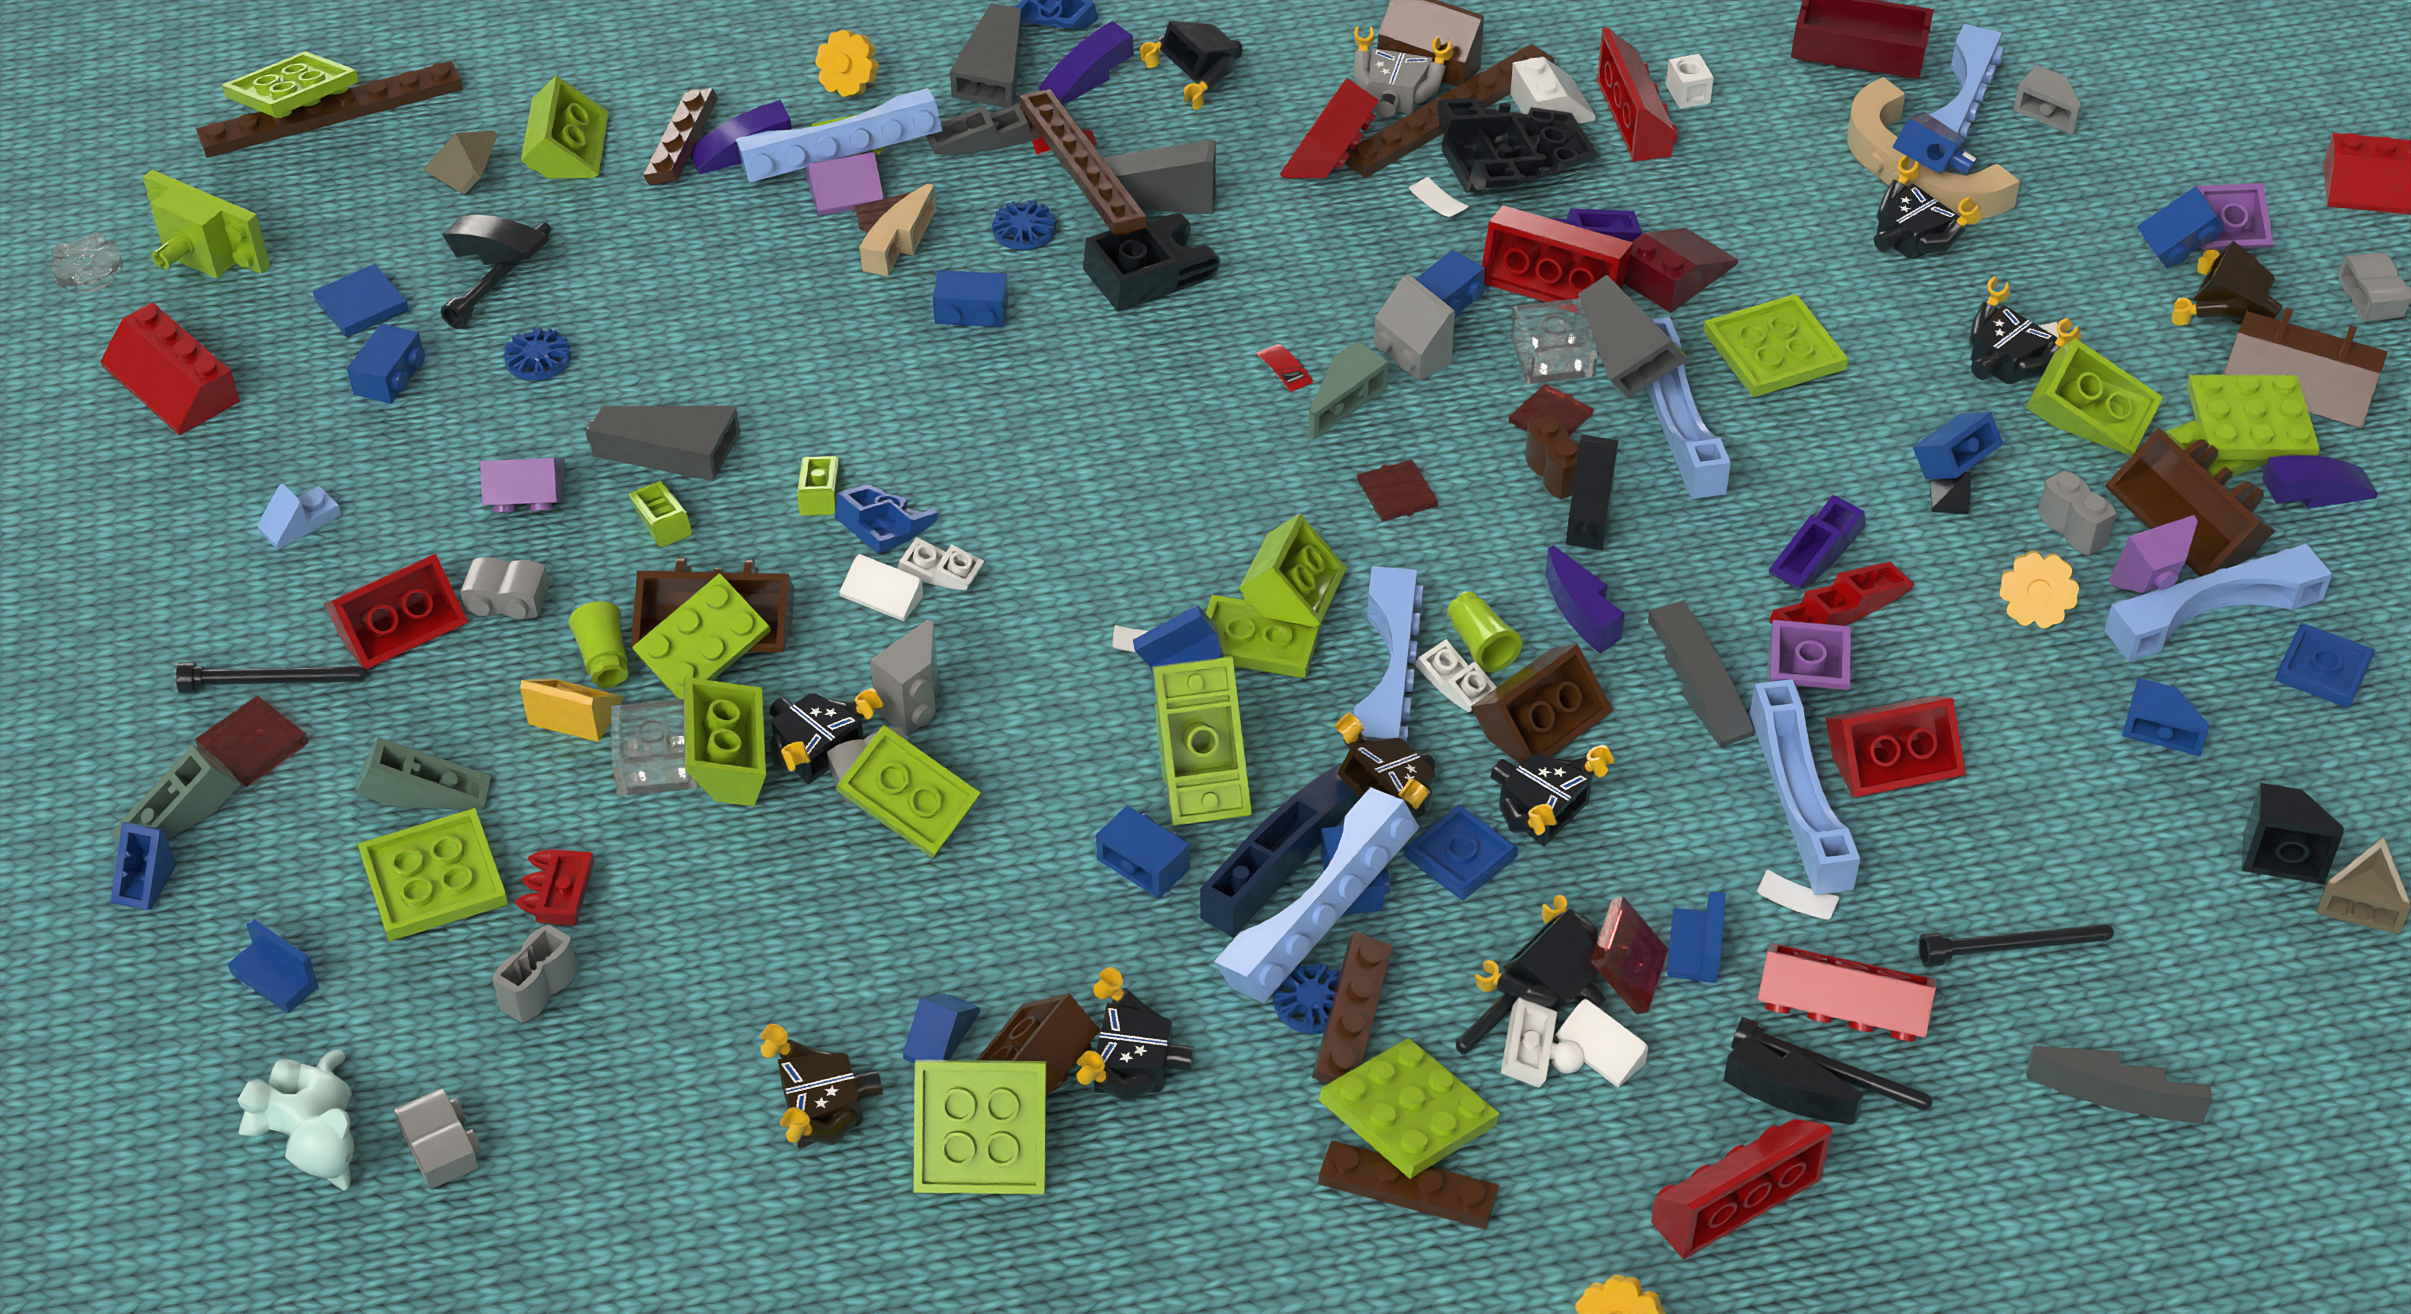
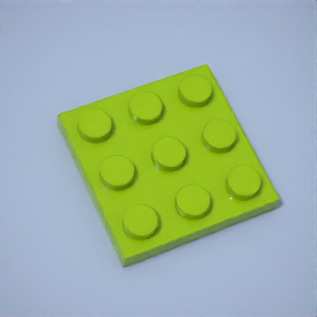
M305 51L222 85L226 98L269 114L274 118H281L290 115L292 110L297 107L315 105L320 102V98L329 94L344 93L348 90L349 86L358 83L359 79L355 69Z
M1797 294L1704 321V334L1752 397L1847 369L1848 357Z
M2189 375L2187 389L2200 437L2210 444L2209 447L2213 445L2218 449L2216 460H2268L2269 457L2289 455L2318 456L2320 448L2297 375Z
M476 808L357 844L388 942L509 905Z
M1409 1037L1322 1087L1318 1099L1409 1179L1495 1127L1500 1116L1498 1111Z
M916 1060L914 1082L913 1193L1045 1194L1047 1061Z

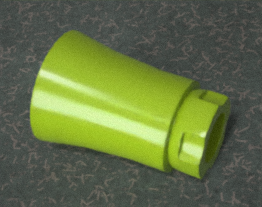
M1467 591L1461 593L1455 600L1450 602L1447 608V615L1452 620V626L1464 641L1473 660L1484 673H1494L1505 669L1516 660L1522 649V637L1508 626L1485 600L1478 598L1474 592Z
M606 601L590 602L578 607L570 615L568 625L579 646L586 672L590 675L591 682L597 684L599 688H614L619 683L626 681L628 677V659L623 643L621 611L615 604Z

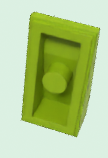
M839 457L802 458L797 491L799 513L801 515L835 514Z

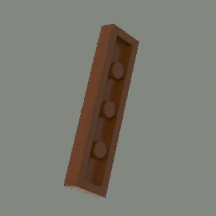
M713 88L704 90L693 89L682 96L643 174L649 185L678 180L718 100Z
M1356 931L1349 938L1311 1078L1329 1084L1362 1065L1392 945Z
M1331 1140L1318 1182L1322 1186L1486 1230L1499 1187L1498 1184L1431 1166L1409 1179L1382 1154Z

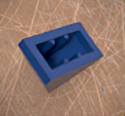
M128 822L122 823L111 903L145 910L152 909L176 867L163 829Z
M945 993L920 998L904 1048L903 1059L915 1063L916 1060H950L979 1015L980 1007Z

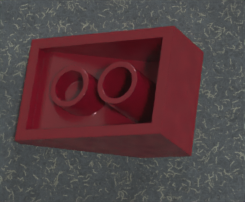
M1687 228L1648 232L1632 241L1633 245L1628 271L1623 284L1672 313L1735 267L1738 259Z

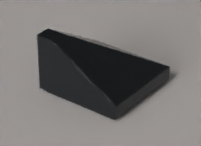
M1964 472L1957 478L1939 479L1931 482V512L1969 514L1971 472Z

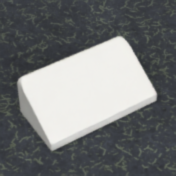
M858 554L839 593L843 598L905 621L922 600L923 587L921 578Z
M1584 999L1577 1005L1554 1037L1558 1043L1564 1040L1578 1043L1584 1052V1062L1617 1088L1646 1064L1648 1045L1588 999Z

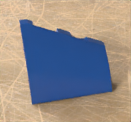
M1022 0L1015 7L1021 9L1022 23L1083 29L1099 19L1095 4L1091 0Z
M866 484L838 492L834 517L879 554L893 549L922 533L937 521L938 512L932 508H928L925 512L921 513L907 508L908 499L898 495L887 494L882 489Z

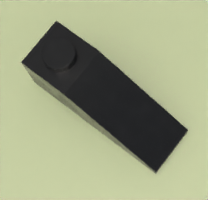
M1581 434L1566 545L1603 550L1610 519L1619 440Z

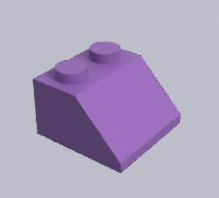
M538 458L480 461L482 506L493 505V513L515 512V504H530V511L552 510L553 502H562L565 459Z
M1773 620L1768 646L1767 680L1774 682L1793 679L1794 684L1798 686L1849 690L1851 627Z

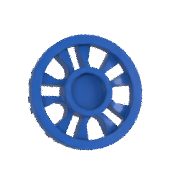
M1028 200L1027 204L1018 205L1015 204V201H1012V204H1006L1005 209L1000 207L999 211H996V216L992 223L993 235L1000 244L1008 248L1017 250L1035 249L1045 245L1053 238L1056 231L1055 216L1049 212L1048 206L1045 207L1044 204L1037 206V201L1031 203V200ZM1039 232L1044 234V236L1039 238L1036 234ZM1010 235H1013L1015 238H1014V241H1013V240L1007 239V237L1010 236ZM1023 239H1029V242H1023Z
M539 327L538 330L532 328L533 332L524 335L517 333V336L512 337V342L506 343L507 346L504 348L505 365L511 374L524 380L551 378L562 372L571 360V350L567 338L558 335L557 330L552 331L551 328H548L547 332L543 331L542 327ZM553 358H563L560 363L553 360ZM527 367L535 369L534 372H526L525 370Z
M1318 962L1316 966H1302L1299 963L1274 991L1273 1005L1278 1017L1287 1026L1296 1031L1307 1034L1324 1033L1328 1019L1325 1011L1327 1009L1330 1010L1335 991H1331L1329 988L1337 985L1338 971L1336 969L1331 971L1328 969V965L1324 964L1322 966ZM1305 975H1316V977L1310 980ZM1323 977L1327 979L1324 985L1320 983ZM1294 978H1296V979L1301 983V985H1299V984L1294 980ZM1285 986L1292 989L1294 992L1284 993L1281 991ZM1292 1003L1284 1007L1282 1006V1004ZM1296 1011L1306 1015L1303 1022H1299L1291 1016ZM1318 1016L1320 1024L1313 1025V1017Z

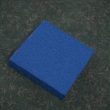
M375 264L313 291L315 301L346 337L409 310L407 300Z
M2300 623L2274 681L2350 708L2372 661L2375 649Z
M1460 804L1404 847L1405 858L1462 901L1518 856V847Z

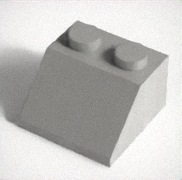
M1407 274L1401 279L1375 317L1374 344L1381 352L1386 353L1398 363L1404 371L1409 372L1418 381H1421L1452 363L1455 310L1415 278Z
M927 619L870 660L873 689L876 690L884 704L882 708H876V713L894 727H901L906 736L913 733L919 727H924L936 716L938 669L934 624Z

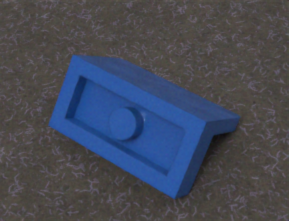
M1198 605L1133 639L1135 652L1151 667L1152 677V667L1224 657L1217 625Z
M1709 891L1706 912L1681 908L1673 910L1667 968L1668 977L1717 983L1721 960L1726 893Z
M252 919L246 924L252 944L228 963L230 973L283 1011L290 1013L319 987L310 958L267 927Z

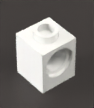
M1700 54L1669 59L1666 87L1678 107L1682 109L1710 103L1714 77Z

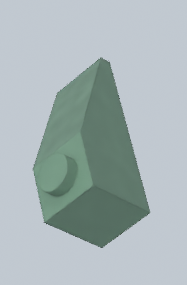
M1358 341L1347 349L1340 351L1332 359L1309 410V437L1315 440L1385 390L1388 385L1389 361Z
M378 737L363 763L355 794L393 807L456 810L476 808V810L482 811L485 806L491 776Z
M191 745L111 832V835L119 843L122 823L128 822L163 829L168 841L214 814L240 786V782L222 761Z

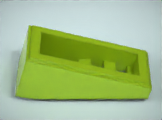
M658 481L628 494L631 503L659 547H665L691 536L692 529L686 511L663 481Z

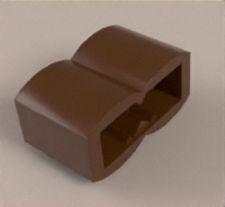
M1552 415L1528 422L1525 450L1527 464L1535 473L1543 476V483L1553 496L1560 500L1572 496L1579 444L1573 439L1568 438V431L1565 425Z

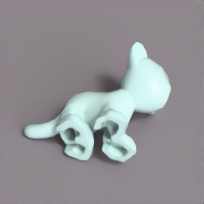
M340 1049L332 1050L320 1059L316 1067L301 1064L291 1059H281L275 1063L272 1069L269 1085L259 1079L249 1081L239 1096L238 1103L245 1112L238 1134L258 1137L263 1136L269 1130H275L290 1135L286 1144L285 1157L300 1171L319 1178H326L336 1187L345 1191L350 1187L351 1183L349 1164L353 1157L355 1146L349 1131L351 1121L348 1112L345 1111L352 1093L347 1083L332 1072L344 1062L345 1054Z

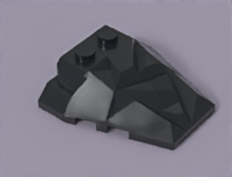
M1479 99L1439 100V125L1444 133L1442 152L1466 193L1498 191L1518 186L1595 160L1596 151L1572 113L1531 107L1528 114L1510 112L1511 104L1500 103L1499 109L1496 110L1480 107Z

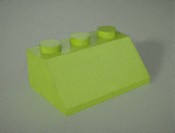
M556 75L532 97L521 161L547 179L595 178L599 175L609 111Z
M1299 513L1266 535L1239 590L1242 592L1245 601L1254 607L1262 617L1316 627L1321 624L1347 567L1303 515Z
M685 677L683 681L685 771L716 802L755 807L766 777L762 688Z

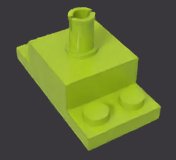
M150 170L143 176L147 197L150 201L154 221L162 246L151 254L157 266L168 270L172 264L178 261L215 278L220 277L235 263L260 274H263L271 267L257 214L155 170Z
M1233 657L1152 667L1157 702L1154 703L1163 782L1167 785L1171 824L1176 826L1252 815Z

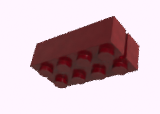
M1802 0L1795 26L1791 58L1801 59L1806 62L1831 64L1837 67L1862 69L1872 73L1880 72L1898 75L1903 78L1920 79L1934 9L1880 0Z

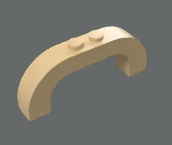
M1882 77L1865 86L1854 98L1847 131V142L1855 158L1890 186L1892 180H1897L1900 176L1898 161L1905 154L1892 148L1898 137L1886 127L1901 120L1905 93ZM1908 157L1909 164L1905 170L1912 169L1916 161ZM1918 162L1920 166L1919 177L1913 181H1908L1906 186L1916 185L1959 216H1961L1958 210L1959 203L1963 199L1970 197L1974 202V207L1979 205L1981 208L1982 219L2002 214L2015 207L2020 180L1997 163L1980 172L1965 176L1946 171L1940 174Z

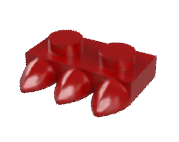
M550 849L528 856V861L542 871L528 874L521 881L525 886L537 893L521 896L515 900V904L523 911L534 915L536 923L577 926L594 866L592 852Z

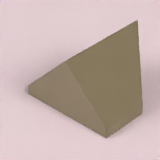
M493 130L455 133L423 170L465 195L482 177L498 134Z
M2384 837L2327 881L2317 907V914L2400 935L2409 913L2411 902Z

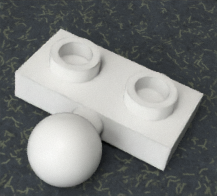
M1520 997L1513 1004L1501 1067L1502 1074L1540 1088L1547 1077L1549 1059L1558 1071L1574 1073L1584 1063V1052L1578 1043L1571 1040H1564L1557 1044L1552 1042L1557 1017L1556 1011L1525 1001Z

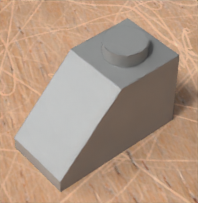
M2036 65L2018 85L2013 111L2073 135L2076 131L2081 104L2066 76Z

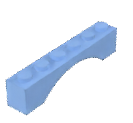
M1964 24L1959 33L1951 63V69L1958 78L1961 91L1948 105L1929 114L1966 139L1969 135L1971 122L1976 120L1980 103L1984 102L1988 84L1991 85L1996 66L2000 65L2004 53V47L1999 46L2001 32ZM1939 145L1940 152L1944 154L1943 147Z
M926 88L896 96L872 110L837 122L802 129L764 131L738 138L736 142L743 169L750 183L803 169L810 163L844 158L941 132L942 127L936 101L929 89Z
M1670 317L1651 319L1681 349L1680 340ZM1683 363L1647 386L1646 389L1690 499L1725 495L1731 462L1721 438L1714 436L1707 429L1696 409Z
M2307 544L2291 549L2286 548L2259 559L2254 558L2246 563L2227 569L2222 568L2214 573L2195 579H2187L2164 590L2154 589L2144 595L2131 599H2122L2111 605L2104 631L2128 661L2161 652L2168 638L2179 626L2191 618L2212 609L2232 605L2253 604L2293 610L2324 600L2332 573Z
M1372 566L1367 619L1377 629L1385 642L1390 656V664L1380 684L1368 697L1358 703L1354 709V715L1365 727L1362 734L1366 738L1377 740L1400 738L1407 743L1408 727L1401 725L1402 720L1410 721L1411 698L1405 697V692H1413L1414 669H1408V663L1416 664L1417 641H1412L1411 635L1419 636L1420 613H1414V608H1422L1423 586L1416 585L1417 570Z
M1789 679L1755 684L1750 718L1814 895L1854 890L1860 857L1849 828L1843 825L1835 816L1822 790L1810 749L1804 708L1794 681Z
M1370 788L1345 815L1344 831L1339 847L1329 866L1316 883L1297 901L1279 914L1257 926L1240 932L1214 961L1232 989L1259 1002H1266L1419 829L1404 800Z

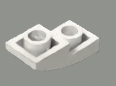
M916 537L899 561L898 569L921 578L923 582L956 590H967L983 567L984 560L952 544L947 552Z
M1447 639L1418 657L1416 664H1414L1441 693L1468 712L1472 711L1471 706L1497 688L1475 661L1468 665Z

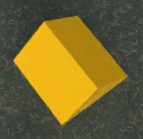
M555 678L521 680L520 685L529 725L599 742L623 700V695Z

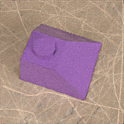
M2193 515L2129 536L2109 579L2111 585L2145 593L2157 588L2164 590L2175 584L2189 552L2198 522L2196 517Z

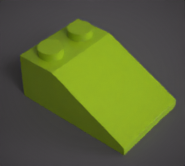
M2074 338L2055 351L2026 408L2056 428L2131 456L2140 444L2163 396L2077 338Z

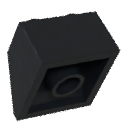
M2260 783L2243 833L2242 871L2324 885L2344 834V827L2302 789Z

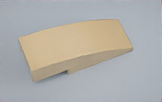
M925 184L911 192L891 207L871 228L859 246L864 272L889 276L900 253L914 255L937 209L934 185Z

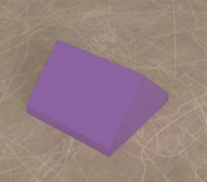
M874 152L810 163L805 168V176L818 216L884 204Z
M2263 183L2197 186L2227 228L2219 234L2216 240L2200 246L2203 250H2224L2232 241H2235L2243 249L2273 247L2274 242Z

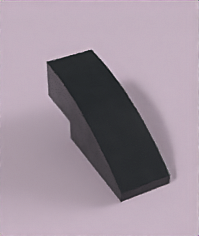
M463 215L442 234L455 257L478 254L484 265L530 259L549 241L545 233L530 226L488 215Z
M1747 1035L1727 1058L1723 1081L1755 1099L1800 1116L1822 1121L1853 1125L1858 1120L1864 1094L1794 1048L1782 1058Z

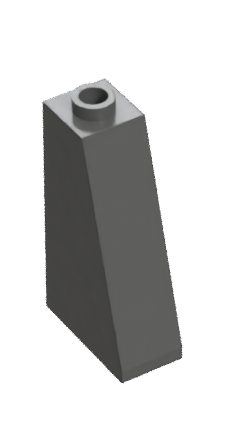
M994 3L989 5L950 70L952 97L1003 108L1015 105L1022 43L1020 8Z
M1216 140L1103 157V160L1141 210L1213 215L1216 197Z
M1608 275L1578 294L1609 380L1627 398L1635 395L1688 361L1686 354Z
M602 406L595 419L590 420L586 430V437L590 441L594 457L713 482L740 435L737 407Z

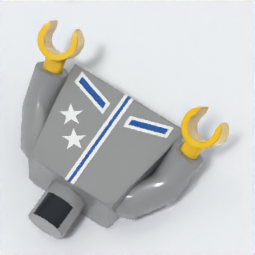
M1357 26L1354 31V40L1358 46V51H1355L1354 80L1359 87L1379 100L1374 108H1377V112L1381 116L1391 117L1396 111L1412 113L1419 103L1425 102L1438 93L1446 68L1443 64L1444 61L1449 60L1453 56V46L1449 40L1447 48L1439 51L1441 41L1439 37H1436L1432 42V49L1435 54L1434 62H1432L1433 58L1375 48L1368 52V47L1374 41L1373 28L1370 26L1369 37L1361 38L1359 37V26Z

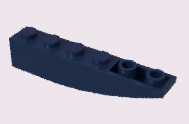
M1341 763L1310 782L1273 812L1200 888V919L1234 938L1321 843V829L1335 827L1361 798L1337 774L1342 765Z

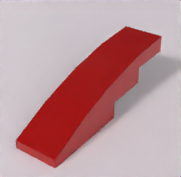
M1891 561L1837 574L1833 585L1806 591L1801 603L1774 609L1769 622L1772 624L1773 620L1847 626L1911 591L1914 583Z

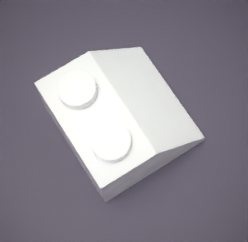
M1545 57L1530 58L1513 63L1510 94L1523 114H1528L1530 108L1534 107L1572 113L1578 124L1595 121V113L1573 78Z

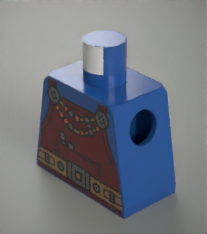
M1924 111L1908 119L1892 147L1940 174L1952 167L1967 176L1977 161V158L1962 150L1967 141L1966 138ZM1939 145L1943 147L1944 154L1940 152Z

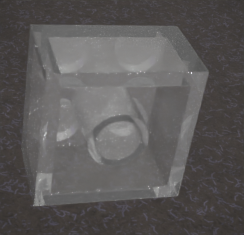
M1579 298L1513 306L1510 338L1527 385L1596 376L1598 347Z
M684 699L611 706L612 768L618 796L698 789L697 782L685 771Z

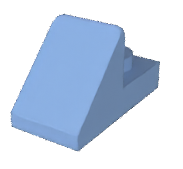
M282 483L277 488L257 527L259 532L279 550L341 516L339 505L320 486L296 497Z

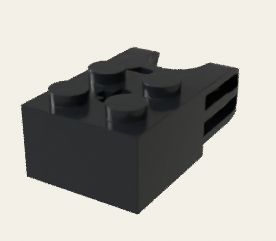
M1173 214L1152 222L1146 220L1147 228L1135 230L1130 234L1114 235L1109 230L1086 238L1083 270L1117 312L1211 279L1217 272L1220 258L1209 246L1184 247L1189 238L1191 224L1182 214Z

